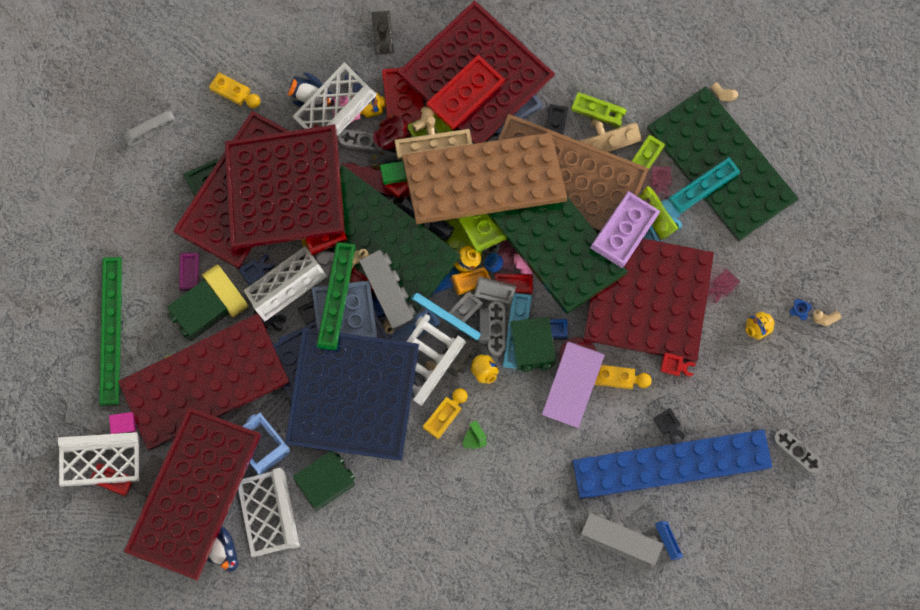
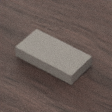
M478 277L474 296L511 305L516 286Z

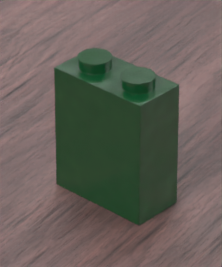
M205 280L167 306L169 311L167 316L173 324L177 322L180 326L178 329L184 338L189 337L191 341L229 314L226 306Z
M549 317L511 321L510 331L516 371L521 370V372L525 373L531 372L536 368L549 370L552 366H555L556 358Z
M330 451L293 476L294 482L315 512L355 486L354 479L356 478L350 469L346 470L342 465L345 462L339 453L335 455L333 451Z

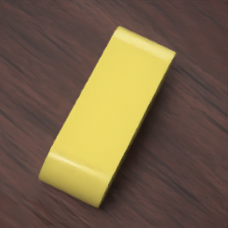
M218 264L202 274L203 279L226 306L232 318L249 308L244 298Z

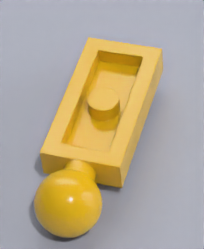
M219 72L209 86L211 91L240 106L244 101L252 109L260 105L261 100L258 95H249L251 92L250 88Z
M601 365L595 385L633 390L634 383L641 388H647L650 386L652 379L647 373L635 376V369Z
M462 388L454 390L452 400L446 397L423 425V429L438 440L461 412L462 408L458 404H462L467 400L468 394L466 390Z

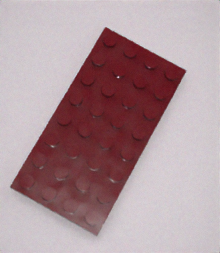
M251 111L233 140L289 132V130ZM224 152L174 228L173 233L240 269L253 247L231 248L226 157Z
M258 313L118 381L149 451L175 438L188 407L215 417H221L290 383Z
M188 407L123 552L198 581L258 445L261 434Z

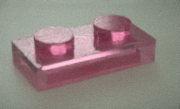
M507 239L501 242L498 253L503 258V265L500 270L514 273V254L518 253Z

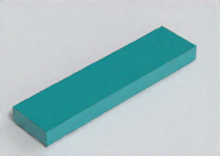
M728 157L669 197V201L678 213L681 214L740 174V170Z

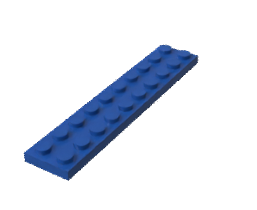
M765 430L587 457L572 461L579 499L772 468Z

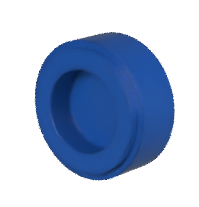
M497 253L489 254L484 261L485 269L492 273L499 271L503 265V258Z

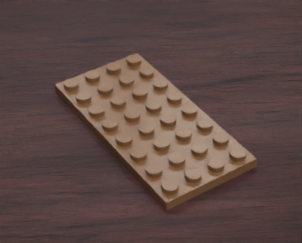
M508 114L498 140L544 133L552 134L566 195L592 228L599 231L603 229L628 191L638 197L649 168Z
M551 133L402 155L416 224L567 201Z

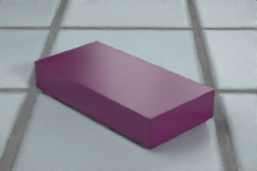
M180 253L179 291H189L199 284V253Z

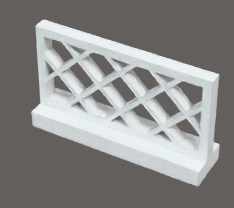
M344 62L293 117L304 129L309 128L307 124H310V128H314V124H322V126L335 124L338 136L377 94ZM346 69L349 72V80L340 81L341 74ZM353 83H360L363 86L359 92L352 93ZM340 84H349L348 93H340ZM330 85H336V94H327ZM336 97L335 107H327V98ZM340 97H348V103L345 106H339ZM318 98H323V107L315 108V101ZM335 110V117L332 120H326L327 111ZM314 111H323L322 120L314 121ZM305 112H310V121H303L300 117Z
M304 246L243 291L265 322L325 279L327 275L307 247ZM306 254L304 260H299L302 256ZM296 266H301L300 270L294 271ZM290 267L288 271L283 272L284 269ZM281 277H285L284 282H279ZM274 278L273 283H268L270 279ZM265 288H270L268 293H264ZM259 289L257 294H251L255 290Z
M137 432L58 438L60 487L140 481V438ZM127 448H134V455L129 460L122 455ZM112 449L116 454L108 461L102 454L106 450ZM87 451H93L97 454L90 462L82 457ZM64 452H73L77 455L70 464L64 460ZM120 456L126 463L118 470L112 463ZM99 457L107 463L100 471L92 466ZM79 459L87 464L80 472L72 467ZM130 465L135 469V476L126 477L122 472ZM109 466L117 471L111 478H106L102 474ZM89 468L97 473L92 479H86L82 476ZM69 469L77 474L72 480L64 481V474Z
M276 468L272 472L242 479L238 491L251 557L300 547L285 471L281 468ZM272 477L273 484L269 490L260 486L264 479ZM251 482L255 487L251 494L248 495L244 492L243 484ZM258 488L267 492L261 502L253 498ZM270 495L275 497L277 502L273 509L264 505ZM251 500L259 504L254 514L247 510ZM262 507L271 511L265 521L256 517ZM273 514L280 517V523L276 528L268 524ZM254 519L263 523L257 533L251 530V524ZM266 525L275 530L269 540L260 536ZM279 533L283 535L285 544L276 546L271 542ZM258 538L267 542L263 550L255 551L254 544Z

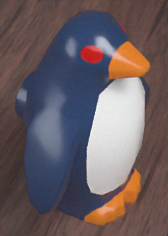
M308 72L303 73L307 78L294 76L288 90V95L298 99L293 100L292 103L299 107H302L323 85L316 76ZM335 97L327 98V106L334 104ZM318 98L315 101V105H323V98Z
M222 526L207 561L219 564L221 568L231 573L237 569L239 563L232 537L226 528Z

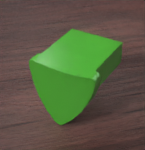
M476 420L469 424V430L463 440V447L475 449L487 445L486 435Z

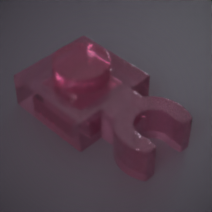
M652 166V186H657L655 194L658 197L659 192H664L665 199H668L669 189L667 187H671V166Z
M725 269L713 282L716 288L709 289L707 297L712 293L716 294L717 298L714 300L716 304L720 301L722 293L727 297L740 281Z

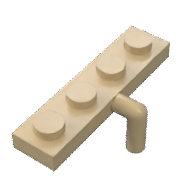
M429 117L427 121L428 135L395 140L397 159L402 160L403 154L472 144L470 130L435 134V118Z
M596 119L591 121V125L596 128L598 135L580 140V142L606 152L642 141L636 122L605 132L602 122Z

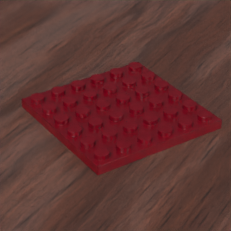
M475 0L403 66L397 74L428 102L477 55H480L505 79V82L456 127L458 131L470 130L472 144L487 142L504 126L508 114L514 116L555 76V73Z
M335 124L225 141L230 242L232 249L345 233L337 127Z
M643 238L624 266L628 271L627 275L590 299L583 341L663 356L666 352L684 357V361L696 363L699 354L714 252Z

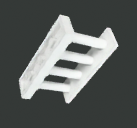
M425 314L424 317L421 316L415 324L417 327L407 340L410 343L420 344L419 350L434 359L437 364L434 371H429L417 363L416 371L425 377L426 382L422 387L414 384L413 396L415 398L413 400L421 406L466 343L460 336H457L456 339H451L428 322L431 317L428 314ZM423 329L447 345L448 351L445 355H440L417 339Z

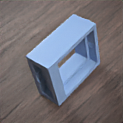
M259 413L258 415L250 416L246 420L247 423L242 427L254 430L261 424L279 447L257 464L251 458L249 465L257 475L264 474L290 453L289 447L263 415Z

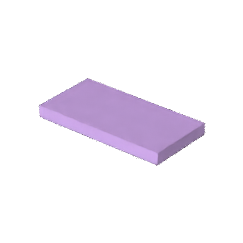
M628 191L590 248L623 268L660 211Z
M568 341L542 415L579 428L605 354Z

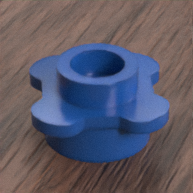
M796 299L794 300L793 308L790 309V315L797 316L804 321L808 318L807 314L812 309V306L806 301Z

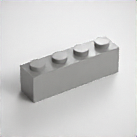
M379 250L359 260L392 329L398 331L417 321L415 315H417L416 310L412 304H408L406 300L408 294L404 287L400 288L398 284L400 278L395 270L392 271L389 265L392 262L388 254H384Z
M600 513L589 514L580 539L654 569L664 545L660 542V539L654 536H644L640 530L631 528V530L623 527L624 524L619 521L613 520L611 522L606 520V517Z

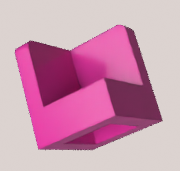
M133 412L109 416L111 434L137 432Z

